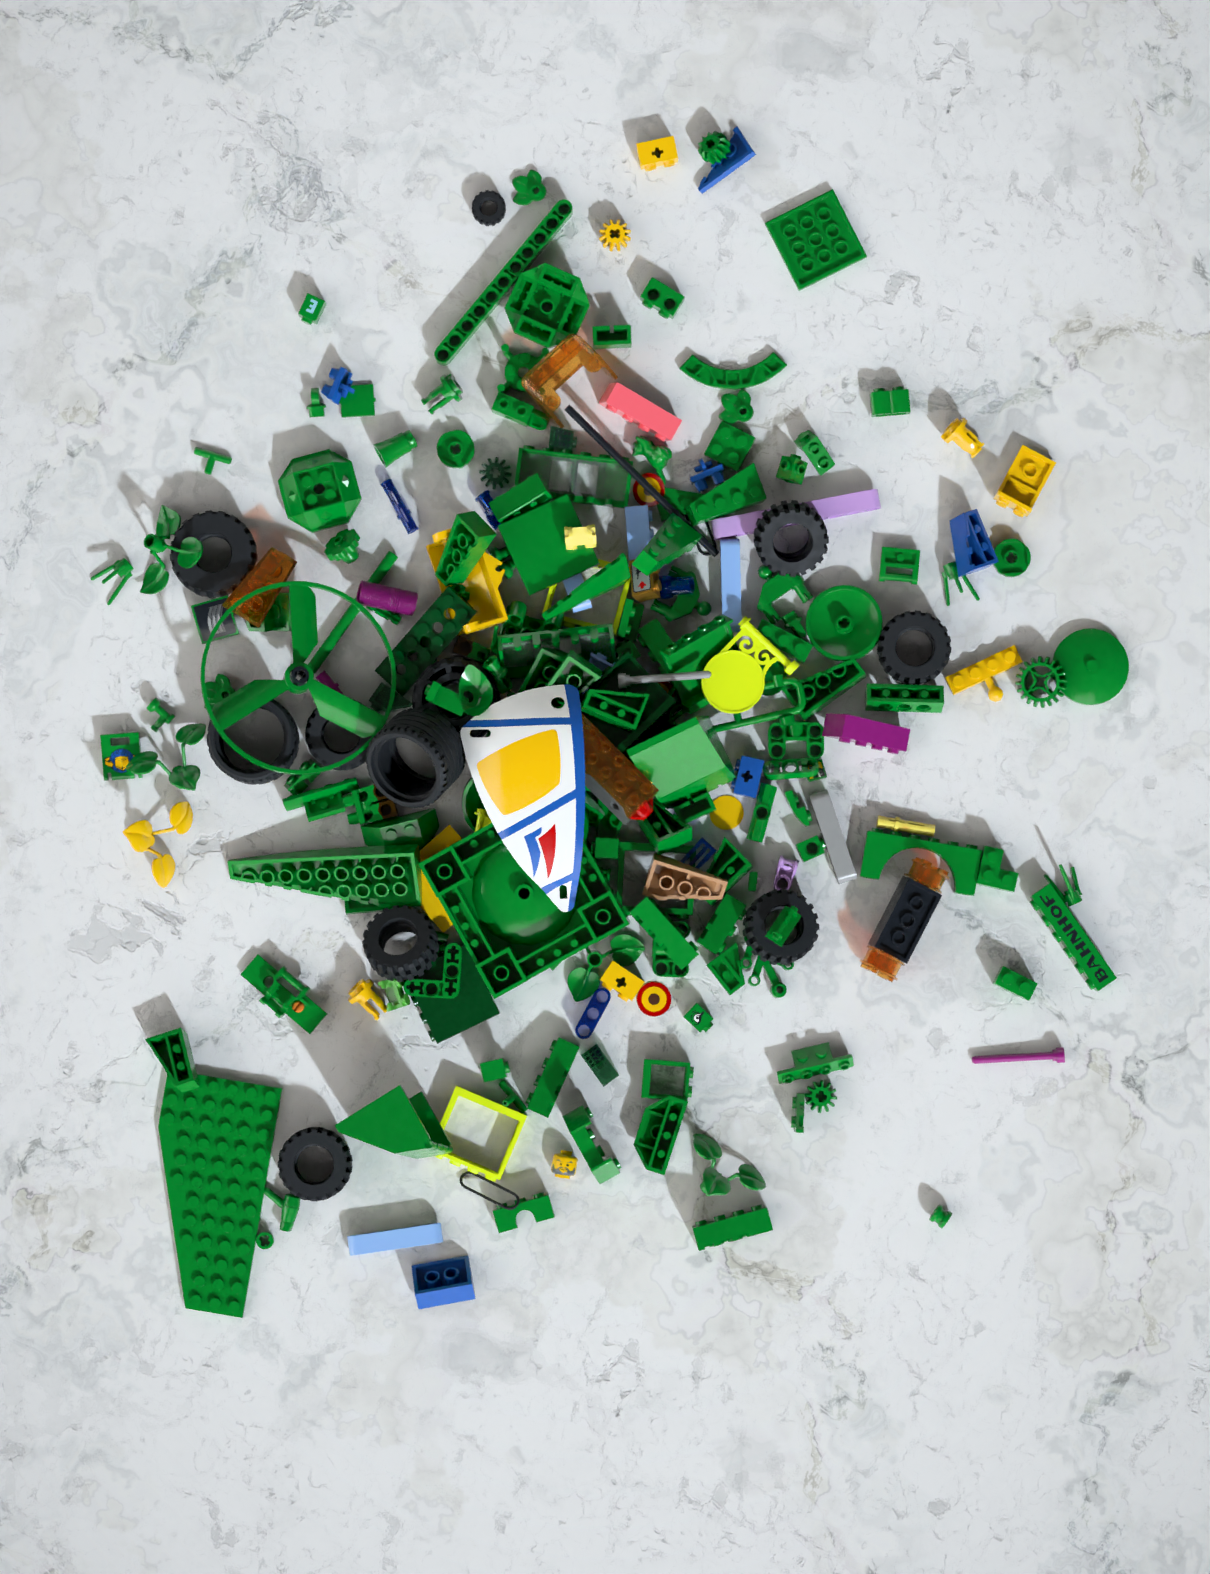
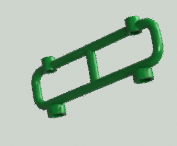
M783 674L772 676V681L765 682L764 690L790 684L794 685L798 696V705L742 719L741 713L733 714L735 721L713 725L716 732L778 718L780 726L796 723L794 715L800 713L806 705L802 683L794 677L784 678ZM679 702L669 711V717H672L677 710L681 709Z

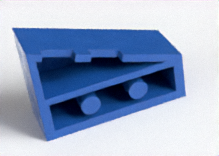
M977 509L965 512L949 520L958 577L986 569L999 562Z

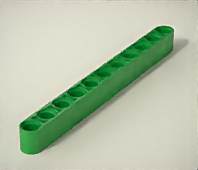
M563 199L556 203L436 348L434 356L439 365H448L513 288L520 273L527 271L571 218L573 207L570 201ZM567 206L569 212L562 214L559 212V208ZM554 220L557 222V226L549 228L547 223ZM543 235L545 240L542 243H538L535 241V237ZM527 249L533 252V255L529 258L523 256V252ZM514 264L521 266L518 272H513L510 268ZM501 279H507L509 284L502 287L498 282ZM490 293H494L497 296L494 301H488L486 297ZM477 308H483L485 313L482 316H477L474 314V311ZM466 322H470L473 325L469 331H465L462 328ZM453 337H458L461 341L458 345H452L450 340ZM440 352H447L449 354L448 358L445 360L439 359L438 355Z

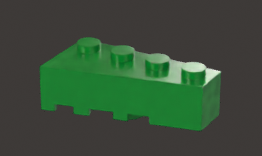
M752 463L691 503L686 508L691 525L695 526L763 503L767 497L755 464Z
M475 511L456 515L435 576L445 586L464 583L497 535Z
M570 650L545 686L569 684L575 686L579 694H581L592 683L601 678L603 671L573 650ZM555 697L551 701V705L557 709L562 708L565 704L564 700L560 697Z
M855 658L799 680L804 688L806 705L798 715L804 722L866 678V673ZM786 685L782 687L781 692L792 707L797 706L798 696L795 686Z
M647 897L644 898L629 914L682 970L699 955L696 952L699 948L692 941L689 943L684 938L686 934L679 927L675 928L671 924L673 920L666 912L662 914L657 909L659 905L653 898L650 900Z
M560 1037L558 1040H553L549 1049L552 1051L550 1058L546 1057L541 1067L544 1068L542 1076H537L534 1082V1086L537 1087L534 1093L530 1092L526 1103L529 1104L527 1109L547 1118L549 1117L580 1046Z
M760 1204L751 1207V1211L744 1212L743 1209L732 1212L733 1216L725 1217V1214L715 1216L714 1221L707 1222L706 1219L696 1221V1225L692 1226L698 1250H705V1247L719 1246L726 1241L740 1240L745 1236L750 1237L772 1231L773 1227L767 1207H763Z

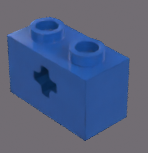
M743 755L741 760L737 759L735 770L738 771L737 778H734L730 789H734L733 794L756 799L764 760ZM746 772H749V776H751L752 779H749L747 782H744V778L741 777V775H745Z

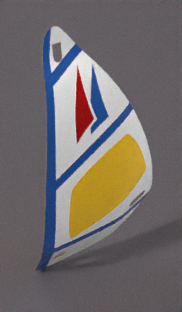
M566 684L535 688L502 699L489 706L481 715L474 716L462 727L460 732L465 756L475 786L501 840L521 868L563 912L572 910L575 905L581 869L585 822V753L581 704L578 689L573 685ZM560 697L564 700L565 704L562 708H554L551 705L552 699ZM487 729L491 732L489 737L470 736L471 730ZM561 885L567 887V899H560L559 887Z

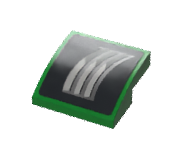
M228 595L191 606L202 644L207 643L215 625L231 607ZM233 611L222 622L212 642L239 634Z

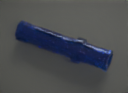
M388 479L380 485L383 487L397 513V519L401 520L407 533L411 534L419 528L410 515L412 512L405 506L392 480Z

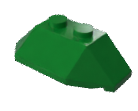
M435 808L360 825L363 839L367 846L419 844V851L433 839L440 827Z
M668 1096L645 1108L633 1145L646 1170L665 1175L688 1101Z

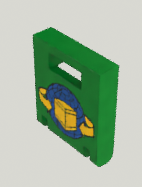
M140 732L100 735L104 781L109 780L108 773H111L112 780L134 779L135 774L126 771V766L134 756L141 753ZM129 737L130 744L112 746V738ZM138 774V778H143V774Z

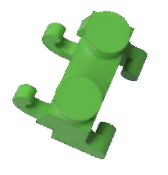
M395 978L394 981L383 980L378 982V985L385 989L389 1001L387 1004L388 1008H386L387 1012L410 1004V998L407 994H404L402 988L404 982H397Z

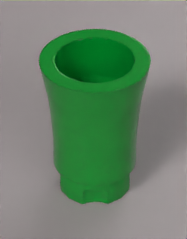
M407 430L385 441L373 444L382 464L387 468L394 461L412 451L411 449L417 447V442L410 430Z

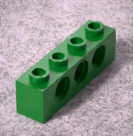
M867 683L865 690V711L942 713L944 705V686Z

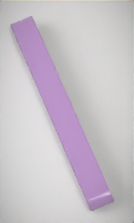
M877 489L804 502L810 508L813 507L822 520L881 508ZM765 510L712 520L711 526L714 540L753 534L754 529L757 528L756 522L758 518L762 519V513ZM787 524V525H785V526H783V527H781V528L789 527V526H795V525H800V524Z

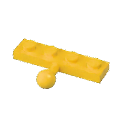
M1015 645L945 677V680L953 696L985 681L989 688V699L997 702L1002 699L1003 691L995 685L992 677L1022 664L1023 661Z

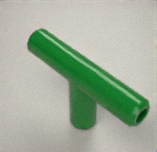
M198 447L194 450L195 455L208 458L204 470L205 474L211 475L215 460L231 464L232 458Z
M502 1080L498 1085L507 1095L502 1101L503 1106L507 1107L513 1102L521 1113L528 1110L505 1080Z

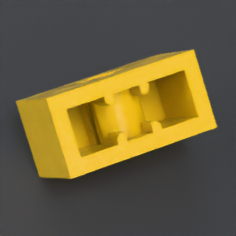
M674 136L636 143L641 170L652 171L661 165L671 167L678 162ZM656 151L660 154V158H657L655 155Z
M614 961L611 962L600 979L603 982L601 985L609 991L612 989L619 992L617 996L626 1002L628 999L632 1001L644 984L643 980ZM624 977L627 985L625 987H617L616 979Z

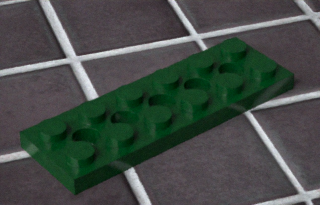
M450 586L444 590L392 650L396 669V691L401 696H404L410 690L423 671L439 657L461 632L463 626L468 624L477 613ZM448 608H452L455 611L453 619L448 618L446 615ZM435 622L442 624V632L438 633L434 630ZM423 636L430 638L431 643L428 647L424 646L421 642ZM411 650H415L418 653V659L415 661L409 657ZM387 656L375 669V672L391 686V667L389 657ZM399 664H403L406 667L405 674L398 673L397 666Z

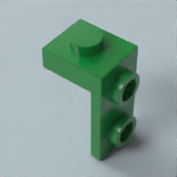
M810 430L802 432L794 440L796 446L806 454L819 475H823L835 465L818 437Z
M433 681L432 685L428 684L424 692L427 695L425 698L427 701L459 716L463 715L464 711L461 707L458 693L441 686V684ZM464 696V699L469 702V699Z

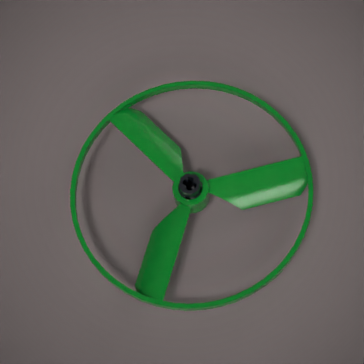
M288 581L256 589L235 602L223 614L206 643L202 656L200 682L202 697L209 718L215 729L233 750L250 762L265 769L284 774L307 775L337 768L354 759L369 746V742L383 728L391 712L396 690V669L392 649L385 633L375 618L360 603L347 594L323 584L307 581ZM289 587L293 664L286 669L283 680H253L216 703L211 710L205 686V665L210 644L218 628L227 616L246 600L271 589ZM310 587L328 591L350 602L370 620L378 631L387 650L391 667V693L384 716L314 680L311 667L304 663L318 643L316 597ZM309 689L321 717L362 738L372 737L355 753L337 763L317 769L291 770L268 765L253 758L236 746L223 730L287 690L294 694H301Z

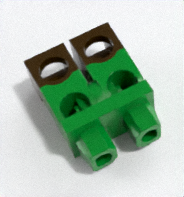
M375 784L351 791L352 794L342 797L345 808L353 805L356 808L355 813L347 815L350 825H364L399 816L396 803L387 800L388 798L377 789ZM387 800V801L380 802V803H377V804L375 803V802H378V801Z

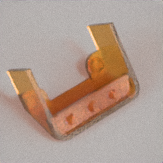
M570 334L523 376L521 382L522 387L536 404L561 429L564 425L553 413L561 403V399L555 391L573 374L584 366L589 372L594 373L602 369L605 374L616 380L618 378L603 358L577 334Z

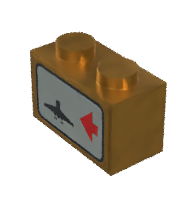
M629 560L632 597L638 602L660 598V591L662 590L658 574L660 569L646 576L632 565L634 560Z

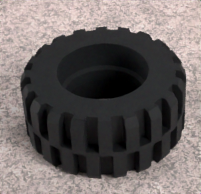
M786 500L781 501L779 506H776V504L771 505V510H765L762 513V519L758 518L756 522L757 528L754 529L753 533L755 537L754 545L762 563L768 566L769 570L773 573L777 571L780 576L784 577L786 574H789L790 577H796V573H801L802 576L807 574L806 570L809 568L811 571L816 568L815 564L817 562L821 563L824 559L822 555L827 553V544L829 543L828 531L821 516L813 507L810 508L804 502L799 504L797 500H792L791 503H787ZM787 524H800L807 529L809 534L805 546L794 553H782L775 548L773 543L776 532Z
M917 610L914 612L906 611L893 617L883 628L878 641L877 654L880 665L883 666L886 674L892 676V679L895 681L898 680L906 685L925 684L936 678L948 664L952 648L950 647L951 639L947 634L948 630L940 623L941 621L938 618L932 617V614L922 613ZM910 630L923 632L928 636L932 644L931 656L925 663L918 666L905 664L898 657L896 651L898 638Z
M317 707L308 718L305 727V740L309 752L317 762L324 766L332 765L349 757L372 737H360L357 745L350 751H334L327 745L324 739V729L329 720L320 716ZM367 748L354 759L334 768V770H350L366 762Z
M787 889L772 890L755 900L751 907L747 909L745 913L746 918L743 919V925L745 926V929L742 930L743 936L747 937V941H745L747 947L751 946L753 949L751 952L754 955L758 954L760 960L763 962L770 961L769 963L772 965L778 963L786 965L802 958L813 948V943L818 938V934H816L819 930V924L816 923L818 915L813 913V905L805 902L806 897L803 895L797 896L795 891L787 892ZM785 905L789 908L795 906L798 909L797 913L801 915L796 924V938L791 943L781 947L765 937L767 934L765 918L774 910H783Z
M394 905L392 909L388 910V908H385L380 915L378 913L374 915V920H370L366 925L368 930H364L362 944L371 967L379 976H385L390 981H394V978L397 982H404V979L411 981L414 980V976L419 975L420 977L424 974L423 971L425 969L429 970L432 967L431 962L436 961V952L439 951V939L431 920H429L424 912L421 913L420 909L416 907L411 909L409 905H403V908H400L399 905ZM411 932L418 936L414 947L404 954L391 955L384 951L387 941L397 933Z
M310 1127L300 1130L286 1140L282 1150H280L278 1161L279 1177L282 1179L285 1188H288L291 1194L300 1197L302 1200L320 1201L329 1199L340 1192L350 1179L353 1168L350 1148L344 1142V1139L332 1130L323 1127ZM307 1147H323L333 1158V1170L329 1177L321 1182L307 1181L298 1171V1157Z

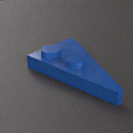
M737 126L734 128V135L729 141L731 146L729 147L730 152L726 154L727 159L722 158L721 163L716 161L714 165L712 164V170L707 178L703 177L698 190L702 194L756 155Z

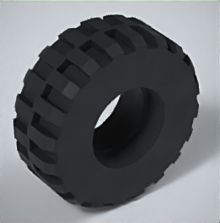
M209 510L202 514H194L189 520L186 519L182 523L181 528L176 530L174 540L171 541L170 546L181 549L182 541L188 537L197 538L201 542L210 537H219L230 545L232 557L230 563L223 570L208 572L202 569L198 562L191 568L181 567L178 564L180 552L171 550L170 561L172 562V569L179 581L187 589L202 597H223L240 591V588L250 581L249 578L254 574L255 565L258 560L257 545L249 529L237 517L226 514L223 511L213 512Z

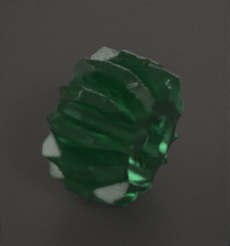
M495 457V463H492L490 458H488L489 465L482 463V467L486 470H479V474L485 475L480 480L481 482L488 480L485 484L487 488L491 483L493 484V490H496V484H499L501 489L504 488L502 482L509 484V480L505 477H511L512 473L506 472L511 469L510 465L503 467L506 460L503 459L499 464V458ZM494 469H498V473H501L500 476L497 475V478L490 474L491 471L494 472Z

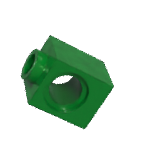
M817 835L795 845L803 863L824 854V849L826 848L823 839H819ZM809 843H814L817 846L816 853L811 854L807 851L806 847Z

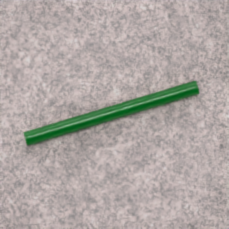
M388 551L367 582L380 584L398 557ZM351 604L309 662L308 665L314 674H316L360 612L354 605Z

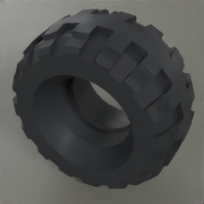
M449 657L431 664L419 676L412 694L413 709L425 708L426 710L429 709L447 719L460 734L462 727L474 716L466 715L463 718L453 719L444 715L438 705L425 699L427 695L424 692L428 684L432 685L433 681L445 687L452 683H459L466 666L473 665L486 676L492 686L493 699L490 706L501 700L500 692L496 682L494 683L492 674L480 663L464 657ZM471 730L470 736L483 737L487 734L488 730Z

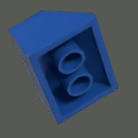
M468 1255L411 1266L418 1309L476 1299Z

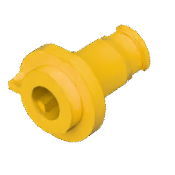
M964 417L960 420L956 418L945 429L941 438L946 443L953 440L973 458L981 451L984 443H981L965 427L968 420Z
M362 979L349 991L350 997L348 1001L351 1004L358 1002L368 1013L374 1016L375 1020H378L380 1014L369 1004L368 1000L371 998L384 1013L387 1012L386 1008L388 1007L371 989L374 982L371 979L366 981Z

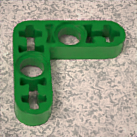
M450 943L446 946L443 981L407 980L403 986L405 993L409 996L446 999L457 997L460 992L461 946L457 943ZM452 946H456L455 948L459 950V954H455V960L459 959L458 964L454 962L447 963V959L451 960L452 958L451 953H448ZM450 965H454L458 969L455 976L447 974V968ZM446 978L457 979V983L453 982V988H456V992H453L452 996H449V992L445 990L450 986V982H446ZM411 982H414L415 986H421L420 982H424V994H420L421 990H414V993H410L411 991L407 989V985H411ZM434 983L437 986L435 994L427 993L426 987L428 984Z

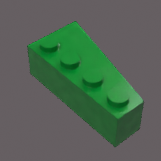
M672 512L632 565L648 576L663 565L670 563L673 559L679 558L685 552L691 551L702 535Z

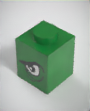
M698 1003L684 1015V1018L700 1033L703 1030L707 1032L713 1025L711 1021L714 1018Z

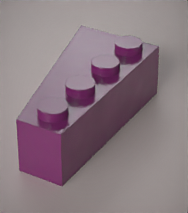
M826 713L822 736L839 739V742L843 743L854 742L856 746L861 747L869 745L874 750L882 751V749H887V753L898 754L899 751H907L910 729L848 714Z

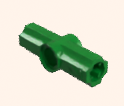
M761 783L746 839L760 843L763 842L777 787ZM758 808L766 809L767 816L765 818L757 816L756 811Z

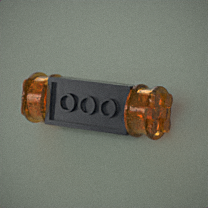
M918 857L911 859L913 862L908 873H904V876H902L867 945L868 951L864 959L859 960L862 963L860 967L875 974L877 973V976L890 982L898 980L896 975L900 967L905 966L904 963H908L942 897L940 889L945 880L950 878L947 876L949 872L932 866L931 862Z

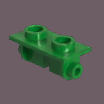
M311 758L309 761H304L299 767L300 770L320 768ZM321 773L291 775L287 778L284 786L293 795L301 794L308 787L304 780L307 779L312 783Z
M785 905L765 937L782 947L801 918V915L797 913L798 909L795 906L789 908Z

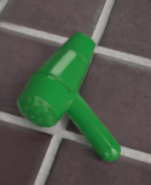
M266 1187L264 1194L282 1209L280 1230L292 1231L300 1207V1197L289 1193L285 1195L283 1200L270 1188Z

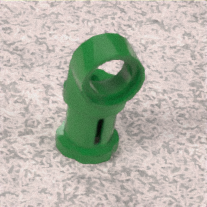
M497 656L489 657L484 662L483 667L490 671L498 691L504 694L512 689V682L506 675L508 669L500 664Z

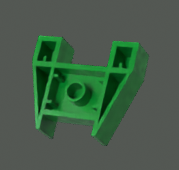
M582 1105L562 1116L570 1134L599 1184L620 1173L619 1169L622 1167L617 1158L613 1159L609 1156L603 1159L605 1153L600 1145L596 1146L593 1141L596 1137L592 1129L586 1128V1126L592 1124L590 1118L594 1117L589 1107L584 1108Z

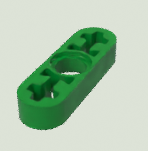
M814 758L771 760L763 765V774L768 780L814 777L819 772L818 762ZM788 766L796 767L793 772L786 771Z

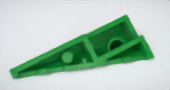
M621 553L614 561L608 563L603 569L572 590L568 596L541 614L543 618L547 621L625 584L631 577L626 555Z

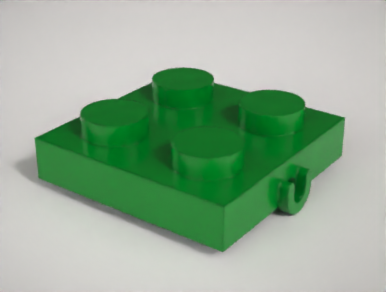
M721 421L704 456L716 461L718 465L721 463L723 467L726 466L739 472L756 438L743 432L738 427L735 428Z

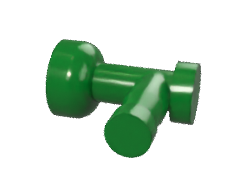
M157 697L146 708L148 711H155L160 715L155 724L151 726V729L155 732L164 723L169 724L175 718L174 714L168 713L160 706L161 702Z

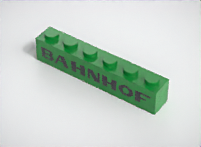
M1051 883L1030 896L1031 901L1029 903L1035 911H1040L1042 914L1041 920L1045 926L1052 928L1054 931L1052 936L1058 943L1061 941L1065 947L1063 951L1069 959L1073 958L1076 963L1074 967L1078 973L1085 975L1087 978L1085 983L1090 990L1099 991L1117 978Z

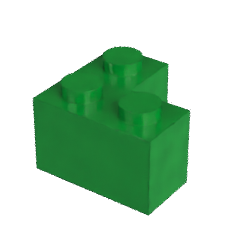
M983 846L977 885L1011 893L1015 891L1019 873L1000 869L1004 850Z

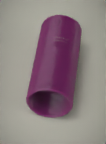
M362 580L358 587L356 601L363 606L413 616L418 594L417 592Z

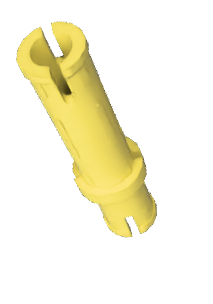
M878 815L877 828L931 837L935 833L934 824L900 819V817L890 818Z

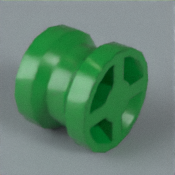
M939 1204L929 1220L938 1223V1226L942 1229L952 1216V1212L944 1210L943 1206Z

